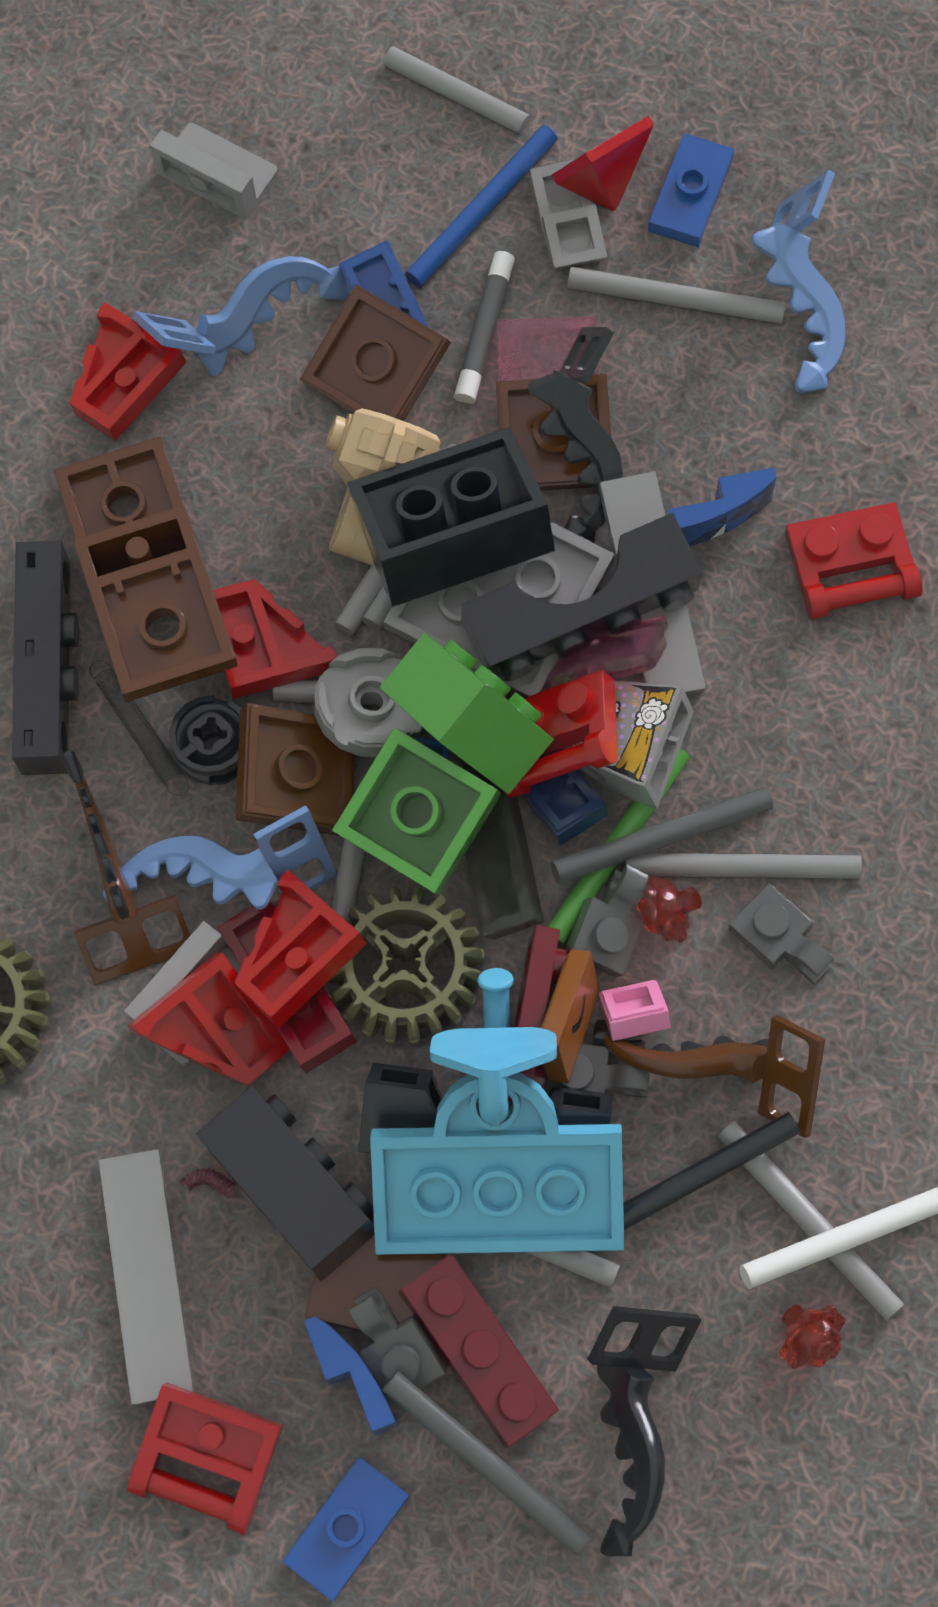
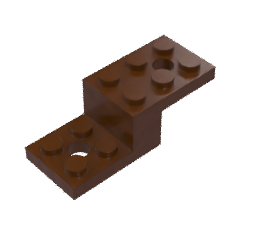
M159 436L55 469L56 480L75 536L73 541L125 702L127 703L238 667L161 437ZM129 495L139 500L138 508L131 515L120 517L109 511L112 502L120 496ZM161 617L174 618L180 623V627L172 638L159 641L148 635V629L156 619Z

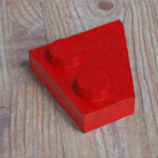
M104 302L97 314L101 325L95 344H88L82 362L84 371L80 379L76 381L69 404L76 416L116 441L187 362L180 349L162 346L137 322Z
M255 579L213 590L238 667L223 671L232 699L322 675L329 668V663L337 657L336 652L329 645L323 648L304 631V623L289 609L278 606L273 599V595Z
M289 870L281 875L277 884L282 894L271 918L263 916L254 937V949L245 957L234 982L242 994L278 1028L290 1019L367 944L354 927Z
M223 953L212 955L127 1025L132 1033L240 1085L248 1086L290 1050L276 1025L246 998L234 982L238 973Z

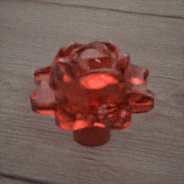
M656 876L649 877L647 880L648 888L645 889L644 896L637 905L638 911L642 914L643 925L649 932L662 935L666 941L675 939L681 943L687 940L686 930L690 928L689 913L701 908L702 900L700 894L692 886L679 891L668 878L661 880Z
M832 1304L819 1310L808 1309L806 1311L800 1305L789 1307L782 1316V1322L787 1329L785 1332V1343L779 1352L780 1356L785 1361H788V1364L793 1369H797L804 1364H809L812 1367H823L828 1360L836 1358L841 1351L842 1336L839 1332L846 1319L841 1313H838V1310Z

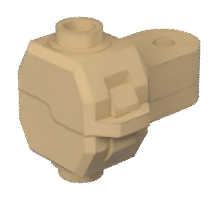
M361 408L353 414H348L346 418L338 415L335 416L325 448L334 450L332 467L348 486L347 482L438 452L441 442L437 435L418 426L382 413ZM348 487L333 530L329 551L372 566L374 562Z

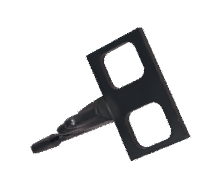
M582 327L559 372L553 370L552 374L532 380L528 383L527 387L531 395L551 406L550 413L539 426L540 432L548 436H566L568 441L564 452V460L567 463L575 464L585 460L589 462L578 474L577 478L579 483L596 487L595 494L582 495L579 502L587 513L584 517L570 515L564 529L592 543H595V531L606 521L599 484L603 481L623 478L620 452L610 434L589 410L588 403L593 390L579 383L589 382L615 332L609 327Z
M613 1306L587 1358L592 1365H597L598 1376L610 1390V1398L602 1408L600 1418L602 1422L619 1428L620 1433L615 1447V1455L620 1460L633 1459L634 1462L625 1471L623 1482L627 1487L636 1492L635 1499L624 1498L622 1501V1508L626 1518L625 1522L612 1519L600 1547V1552L605 1556H632L634 1541L647 1529L659 1507L665 1481V1456L661 1438L647 1402L648 1393L654 1378L645 1369L676 1372L702 1321L697 1314ZM621 1322L639 1323L628 1347L624 1351H604L618 1324ZM669 1326L685 1327L674 1351L670 1355H651L664 1329Z

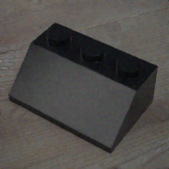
M510 427L347 482L375 568L392 607L555 551L548 504Z

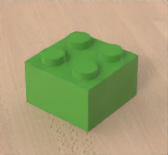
M424 632L379 688L436 740L507 794H510L554 740L536 724L543 714L516 692L507 700L505 696L512 688L487 667L481 664L473 672L471 669L478 660L451 638L442 647Z
M394 727L332 831L433 893L441 894L502 793Z

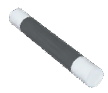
M496 251L494 253L454 393L456 401L469 404L475 403L515 261L514 256L508 252Z

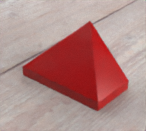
M648 115L553 173L552 177L556 184L611 211H615L620 204L653 129L654 123Z

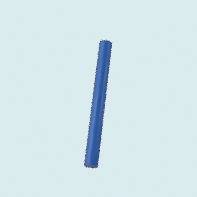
M542 125L409 267L405 272L407 280L418 288L425 284L558 140L556 133L550 127Z

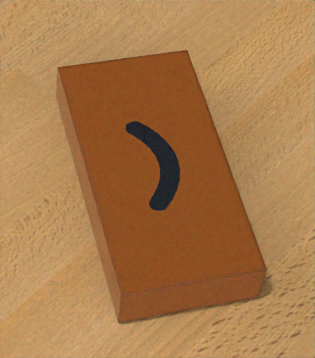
M571 949L570 953H567L541 1026L543 1029L554 1032L557 1036L556 1059L542 1064L548 1081L569 1083L600 992L591 951Z

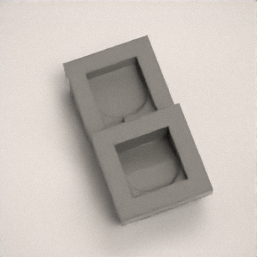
M574 160L532 168L529 171L530 183L554 271L607 259L596 204L593 205L592 201L557 185L552 177L553 173Z

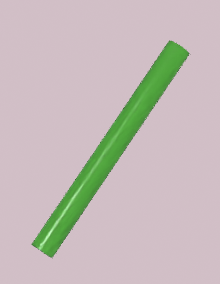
M681 748L662 799L690 759L689 755ZM633 800L605 843L642 830L655 811V808ZM619 863L581 876L547 926L560 929L559 945L562 946L572 933L584 900L597 896Z

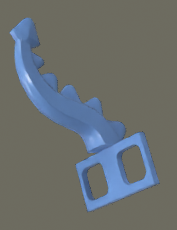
M829 169L781 202L770 228L758 231L751 236L752 244L774 261L765 276L767 283L773 286L789 287L791 289L790 309L794 313L811 310L813 314L805 322L804 328L808 333L822 338V341L812 342L808 346L816 361H802L795 381V390L799 393L828 388L827 376L840 360L846 341L845 319L841 303L832 287L809 260L808 249L811 238L800 233L802 229L816 221L820 215L835 175ZM817 192L812 207L806 212L811 198ZM790 211L786 223L782 224L785 215Z
M286 256L269 260L252 269L239 283L220 313L215 315L202 314L199 316L197 330L186 320L134 311L133 320L162 346L194 351V356L199 357L207 371L212 376H216L223 371L229 348L233 347L245 353H251L255 349L252 324L270 322L275 316V312L267 299L269 295L280 302H287L291 296V281L296 282L298 291L302 294H306L312 285L316 283L318 284L320 298L340 301L347 300L350 295V289L339 266L327 269L324 265L305 257Z
M306 805L254 833L253 835L260 850L257 849L249 854H235L218 842L201 836H178L161 840L146 847L130 859L122 868L132 892L137 889V877L142 874L149 879H155L159 875L161 865L166 864L167 872L171 878L179 877L190 868L187 876L188 884L191 887H198L213 882V899L215 903L222 905L239 892H244L252 906L257 910L264 909L268 905L284 872L287 870L291 872L312 859H319L323 869L318 876L304 883L308 888L314 890L337 877V871ZM297 822H302L306 829L305 837L282 851L274 852L270 845L271 837ZM103 889V897L107 902L105 890Z

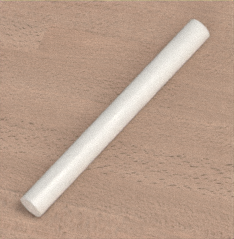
M938 1187L742 1264L739 1267L741 1278L746 1287L751 1289L938 1214Z

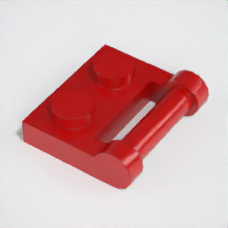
M896 502L786 525V540L810 620L827 617L829 610L899 595H901L903 600L922 596L921 575L917 565L913 562ZM886 564H892L894 570L893 574L824 588L819 580L825 577Z
M602 669L524 698L543 714L536 724L554 739L541 756L582 741L584 743L538 758L510 794H507L505 791L504 793L509 798H515L529 793L532 785L590 765L599 769L616 763L618 750L615 680Z
M168 1382L164 1383L161 1386L132 1469L127 1492L146 1498L149 1493L226 1521L228 1522L227 1529L246 1535L255 1514L258 1499L284 1425ZM161 1455H168L241 1482L237 1496L227 1495L158 1469Z

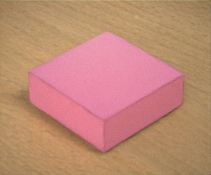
M656 980L599 992L601 1010L612 1041L671 1028L669 1010Z

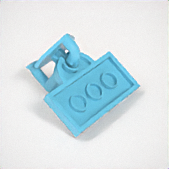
M502 968L487 969L479 975L477 980L479 987L483 991L484 1028L447 1030L434 1035L431 1039L430 1060L433 1063L468 1074L451 1085L438 1104L434 1128L372 1129L375 1253L380 1255L624 1250L621 1124H558L552 1100L539 1083L520 1073L556 1059L557 1036L554 1032L543 1028L511 1027L510 987L514 982L513 976L508 970ZM510 1096V1097L512 1098L513 1104H512V1106L510 1107V1109L508 1110V1108H509L508 1097Z

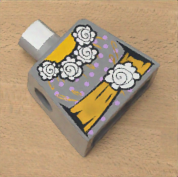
M615 681L617 761L614 764L599 769L590 765L578 770L584 778L648 807L658 809L694 710L682 686ZM584 741L565 747V749L584 743Z

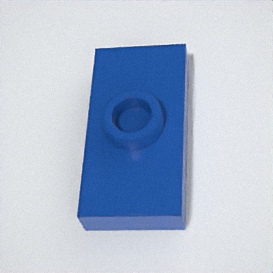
M684 133L649 219L648 232L699 248L732 164L735 149Z
M388 240L339 263L351 291L357 284L429 328Z
M359 1456L282 1562L334 1602L409 1499L410 1495Z

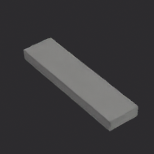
M655 471L603 481L599 484V492L613 553L615 554L616 566L620 535L666 516ZM687 605L670 612H664L662 607H659L641 615L642 621L633 627L631 631L643 683L682 686L686 696L704 692L706 686Z
M159 1149L100 1159L98 1161L131 1405L140 1406L156 1403L162 1384L167 1382L195 1392L161 1152Z

